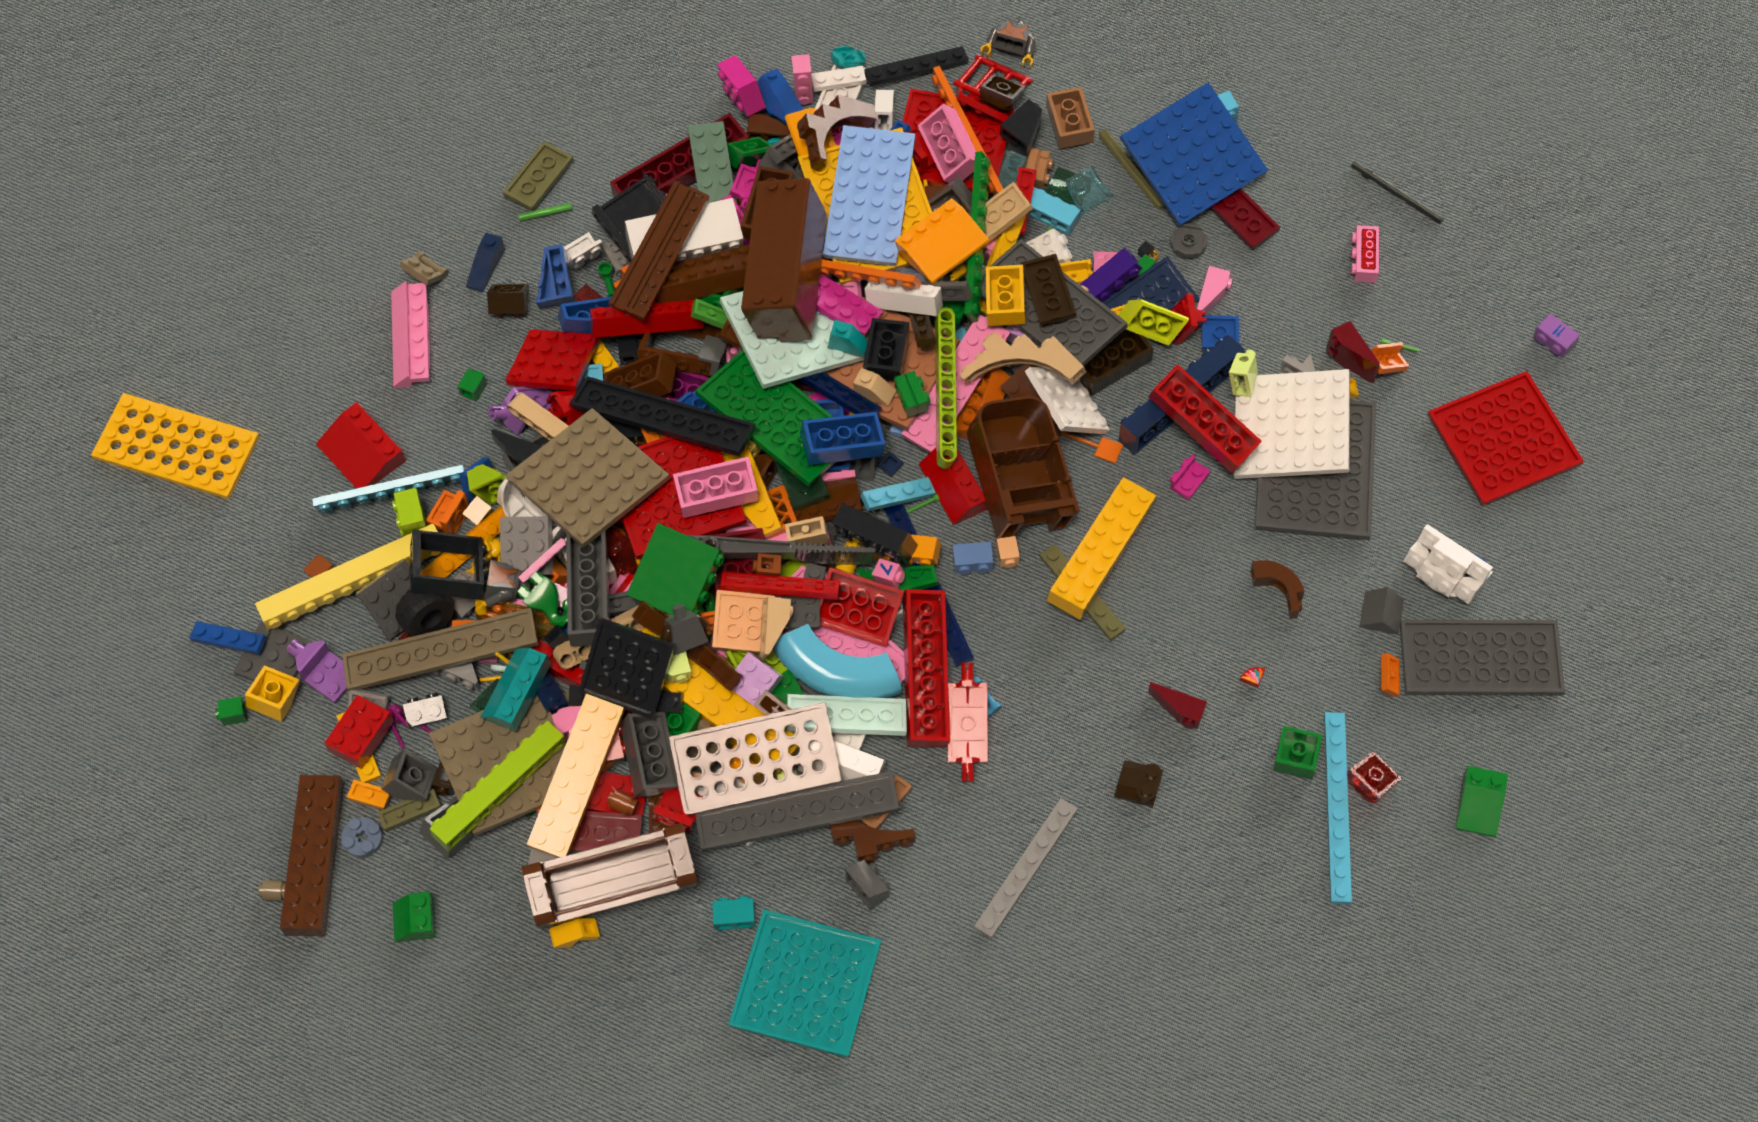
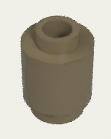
M264 880L259 885L258 894L262 896L263 901H283L286 883L278 880Z

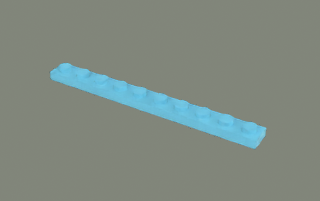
M1325 712L1330 904H1351L1345 713Z

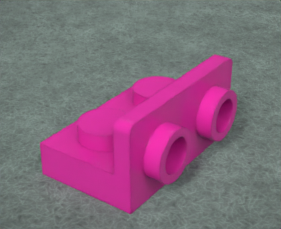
M1193 454L1189 459H1184L1179 472L1175 471L1170 478V489L1188 501L1211 472L1196 462V456Z

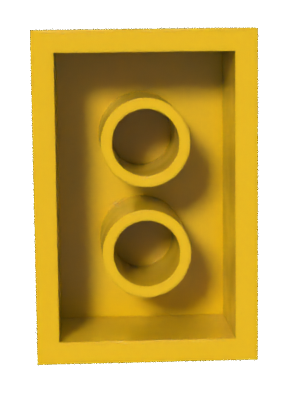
M1023 265L986 267L988 326L1025 324Z

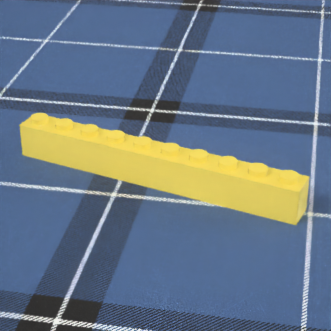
M434 524L419 529L423 531L438 532ZM412 533L256 602L255 605L267 630L277 628L282 623L295 620L302 614L313 612L322 605L331 604L342 596L352 594L353 591L363 588L402 559L406 560L410 566ZM421 549V562L431 556H437L441 552Z

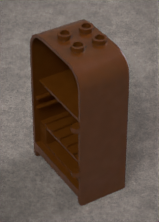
M1023 396L985 403L969 425L967 437L996 539L1015 536L1021 526L1047 522L1049 531L1067 528L1080 510L1048 406L1035 396Z

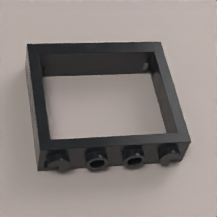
M413 529L410 542V592L481 600L482 592H486L487 581H484L487 572L485 569L486 557H484L486 547L482 546V537ZM421 549L474 555V581L421 575Z

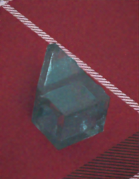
M1010 150L998 177L1003 189L1013 181H1017L1019 167H1026V156Z

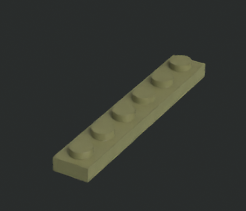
M1055 544L1039 554V558L1058 579L1069 560ZM1097 594L1086 610V613L1111 642L1124 633L1126 627Z

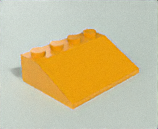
M952 198L894 240L898 254L932 284L990 242L989 238L965 209Z

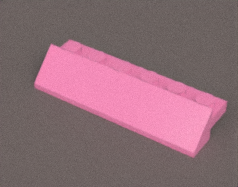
M407 281L391 291L394 388L411 387L414 382L430 381L427 286L424 283L407 284Z

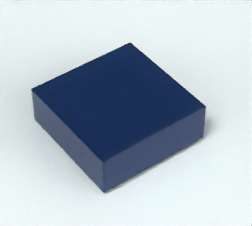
M890 451L877 463V467L891 478L904 465V462Z

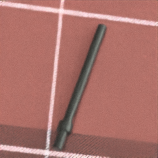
M1353 161L1351 167L1362 173V176L1366 179L1370 178L1439 224L1443 222L1444 217L1375 174L1374 170L1368 166L1364 167L1357 161Z

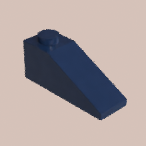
M485 232L474 258L466 284L467 288L484 292L505 251L502 237Z

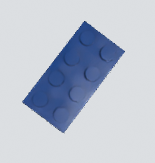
M877 412L802 421L800 435L808 465L878 457L883 454L885 440Z

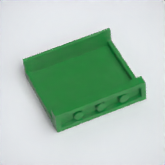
M657 523L626 595L641 602L643 600L651 606L673 616L672 607L677 604H684L685 611L691 610L695 614H700L701 605L705 603L709 595L708 589L716 580L717 575L715 573L718 567L723 564L725 552Z

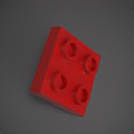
M1186 294L1170 310L1189 318V321L1173 340V344H1181L1192 332L1198 330V323H1205L1207 321L1206 318L1202 317L1206 312L1195 308L1193 294Z

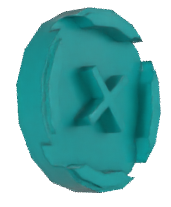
M840 46L831 52V61L839 67L851 68L864 66L866 56L860 49L856 51L851 46Z

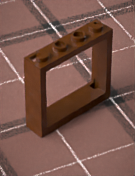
M704 322V328L662 333L705 339L706 335L718 338L722 329ZM655 333L644 334L638 347V360L664 351L677 363L676 371L710 376L711 363L698 360V355L650 348L649 346Z

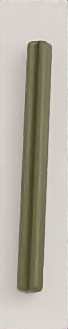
M1103 129L1100 131V139L1155 207L1159 210L1164 208V203L1147 178L1108 130Z

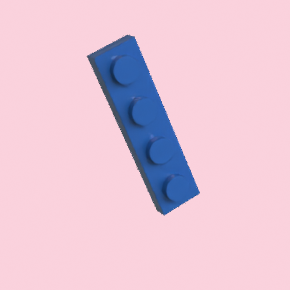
M196 621L189 637L192 642L260 655L267 639L263 634Z

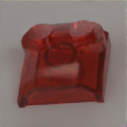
M610 526L608 528V556L613 561V567L618 574L625 575L631 573L633 575L636 573L638 565L630 539Z
M1375 750L1347 772L1350 785L1371 803L1378 802L1382 796L1403 779L1376 754Z

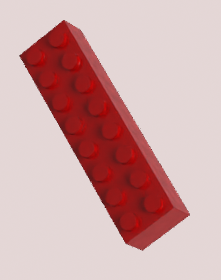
M906 589L903 595L907 747L946 748L950 742L945 591Z

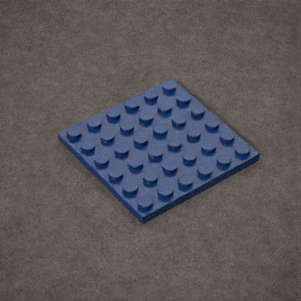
M1209 82L1120 136V140L1179 227L1268 172L1267 167Z

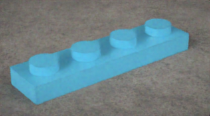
M929 477L863 491L860 496L868 512L930 498L936 492Z

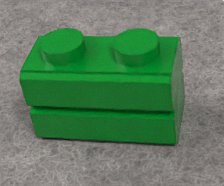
M915 371L896 376L894 378V386L907 417L927 411L930 397L928 392H923L922 387H924L921 376L917 377Z

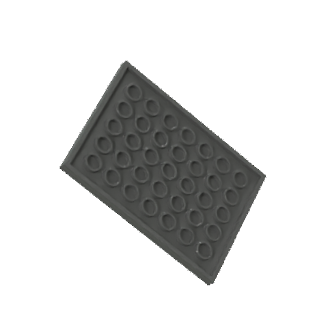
M1350 400L1349 473L1258 478L1255 529L1370 540L1376 403Z

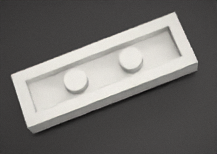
M863 66L811 74L814 92L866 84Z

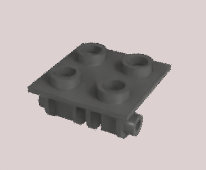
M781 595V598L791 599V606H793L792 617H790L784 629H788V632L806 624H809L810 628L820 627V598Z

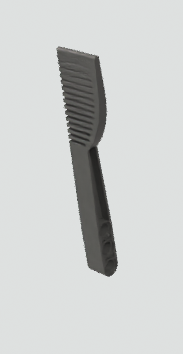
M687 535L705 544H712L715 548L724 551V559H757L758 553L781 555V559H793L809 563L867 565L872 564L875 554V548L844 547L843 545L840 547L835 545L834 547L833 545L828 546V544L824 546L819 544L817 546L816 543H814V546H812V543L806 546V543L801 545V542L795 545V542Z

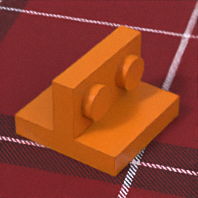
M444 490L425 520L428 525L434 524L435 528L442 530L444 533L457 534L466 519L462 513L469 506L465 492L458 490L456 494Z

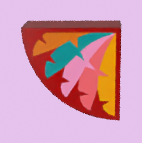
M1254 667L1248 669L1242 674L1240 681L1258 688L1265 668Z

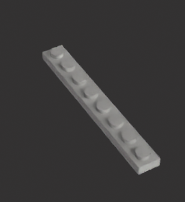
M1060 798L975 924V930L989 939L993 938L1078 811L1077 807Z

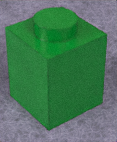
M467 369L457 387L460 396L477 402L487 383L483 373L478 370Z
M241 696L217 701L218 708H215L216 718L224 726L247 722L246 704Z

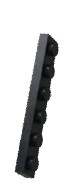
M963 46L866 68L864 73L871 87L931 73L933 68L940 66L941 70L965 65L968 64L969 59Z
M580 685L569 686V705L582 706L586 695L578 693ZM662 691L656 711L682 713L684 693Z

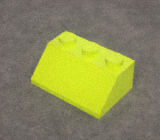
M1142 299L1129 300L1119 313L1120 317L1127 322L1128 327L1126 330L1168 346L1189 321V318Z

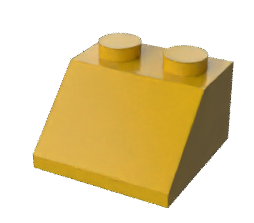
M264 665L245 694L246 708L282 722L292 706L300 679Z

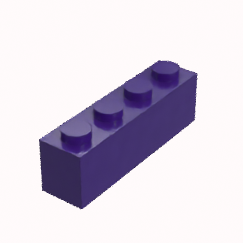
M1124 247L1079 285L1087 287L1090 294L1100 302L1108 300L1113 292L1121 289L1129 279L1136 277L1143 268L1133 254Z

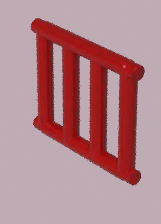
M977 54L975 61L959 80L955 79L953 85L957 87L959 85L963 90L980 97L979 90L981 85L996 71L1006 74L1004 76L1006 79L1011 80L1013 77L1021 81L1019 84L1024 86L1031 85L1033 79ZM981 63L990 67L974 87L965 83Z

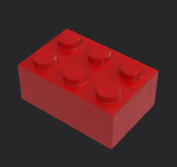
M356 695L324 744L328 752L363 769L393 724L394 719L388 710Z

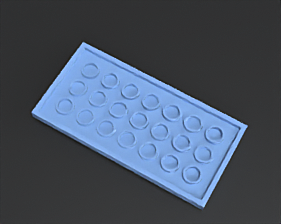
M843 125L823 258L896 266L898 250L894 240L901 236L915 143L914 133Z

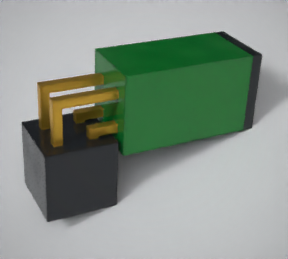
M1147 241L1138 248L1137 255L1141 257L1138 262L1143 269L1139 271L1136 277L1155 265L1156 260L1159 258V253L1154 250L1155 247Z

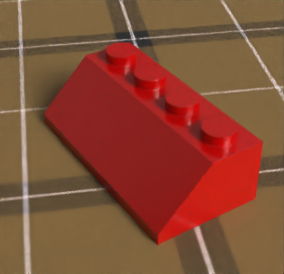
M936 447L919 463L925 478L929 477L936 492L935 494L938 495L939 502L953 526L987 510L984 494L958 449L956 459L948 469H943L937 464ZM943 455L945 459L950 460L949 456Z

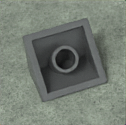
M1389 587L1366 591L1360 628L1398 635L1404 598Z

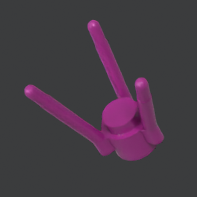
M395 703L386 710L391 712L394 719L391 728L400 747L404 749L405 746L394 723H403L406 727L409 724L405 720L404 708H400ZM418 725L428 733L432 732L426 725Z

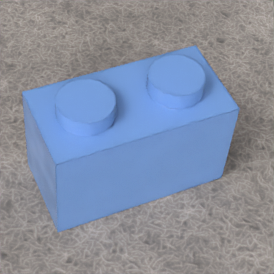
M991 541L953 545L955 574L966 575L970 572L987 573L992 571L993 555Z

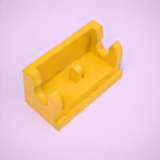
M1091 259L1060 263L1062 272L1078 284L1093 274V271H1091Z

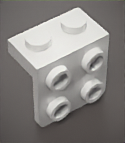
M1054 228L1026 242L1043 257L1057 254L1059 263L1071 262L1072 254L1066 245L1068 240L1064 234L1059 233Z
M588 232L566 245L569 269H578L589 258L593 260L598 257L602 246L601 239L594 241Z

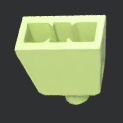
M1246 350L1245 353H1237L1232 363L1229 376L1233 395L1252 396L1258 374L1256 353L1252 350Z

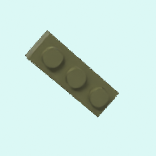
M431 789L425 801L405 800L377 813L385 832L430 814L439 809L441 805L434 789Z

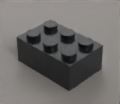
M872 318L863 369L879 374L884 380L894 381L896 376L903 375L910 335L909 322Z

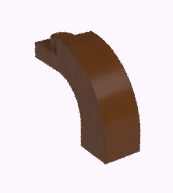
M1268 560L1252 561L1250 570L1253 587L1273 586L1279 589L1286 597L1289 618H1298L1299 611H1302L1301 600L1304 595V588L1298 576L1291 569L1278 562Z

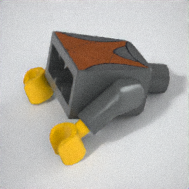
M1006 20L1003 24L993 27L986 40L987 44L981 47L982 56L985 51H988V58L992 56L991 46L1023 56L1026 54V57L1022 60V67H1024V63L1028 62L1030 63L1029 69H1031L1033 64L1031 56L1034 54L1036 40L1033 34L1029 32L1030 26L1025 25L1023 21L1014 22Z
M490 560L489 567H485L487 570L486 579L484 580L487 581L486 592L483 594L485 601L476 600L474 604L476 607L475 611L478 615H483L487 611V606L491 607L505 601L513 602L517 591L523 585L529 589L530 583L519 580V569L511 567L507 563Z

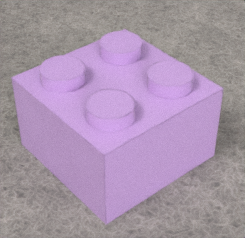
M748 652L736 668L742 674L738 685L732 690L754 705L765 689L772 693L784 676L754 653Z

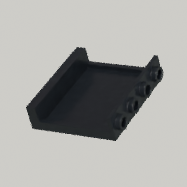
M644 172L642 179L602 206L597 204L592 207L593 217L629 263L632 261L625 235V221L657 214L666 195L662 190L659 191L657 189L654 179L651 176L648 177Z

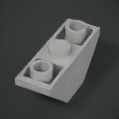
M472 662L430 672L434 675L440 674L445 676V679L449 682L455 683L456 681L468 690H480Z

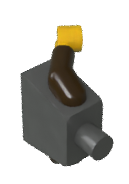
M684 604L674 605L672 607L674 616L665 619V626L660 635L661 639L676 644L673 654L676 655L707 643L706 634L710 635L708 621L700 614H695L691 610L685 611Z

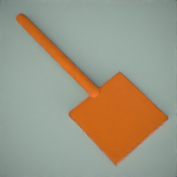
M1063 431L1060 433L1066 437L1097 447L1094 456L1114 464L1123 447V444L1104 437L1097 444Z

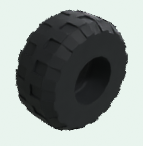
M409 589L400 598L399 603H397L395 618L405 633L412 637L438 631L444 628L454 614V600L450 596L410 592Z

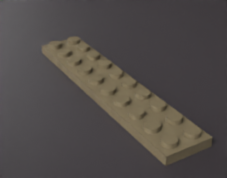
M527 608L342 654L346 688L348 691L359 690L496 656V652L505 654L513 652L518 648L537 646L539 643L532 608Z

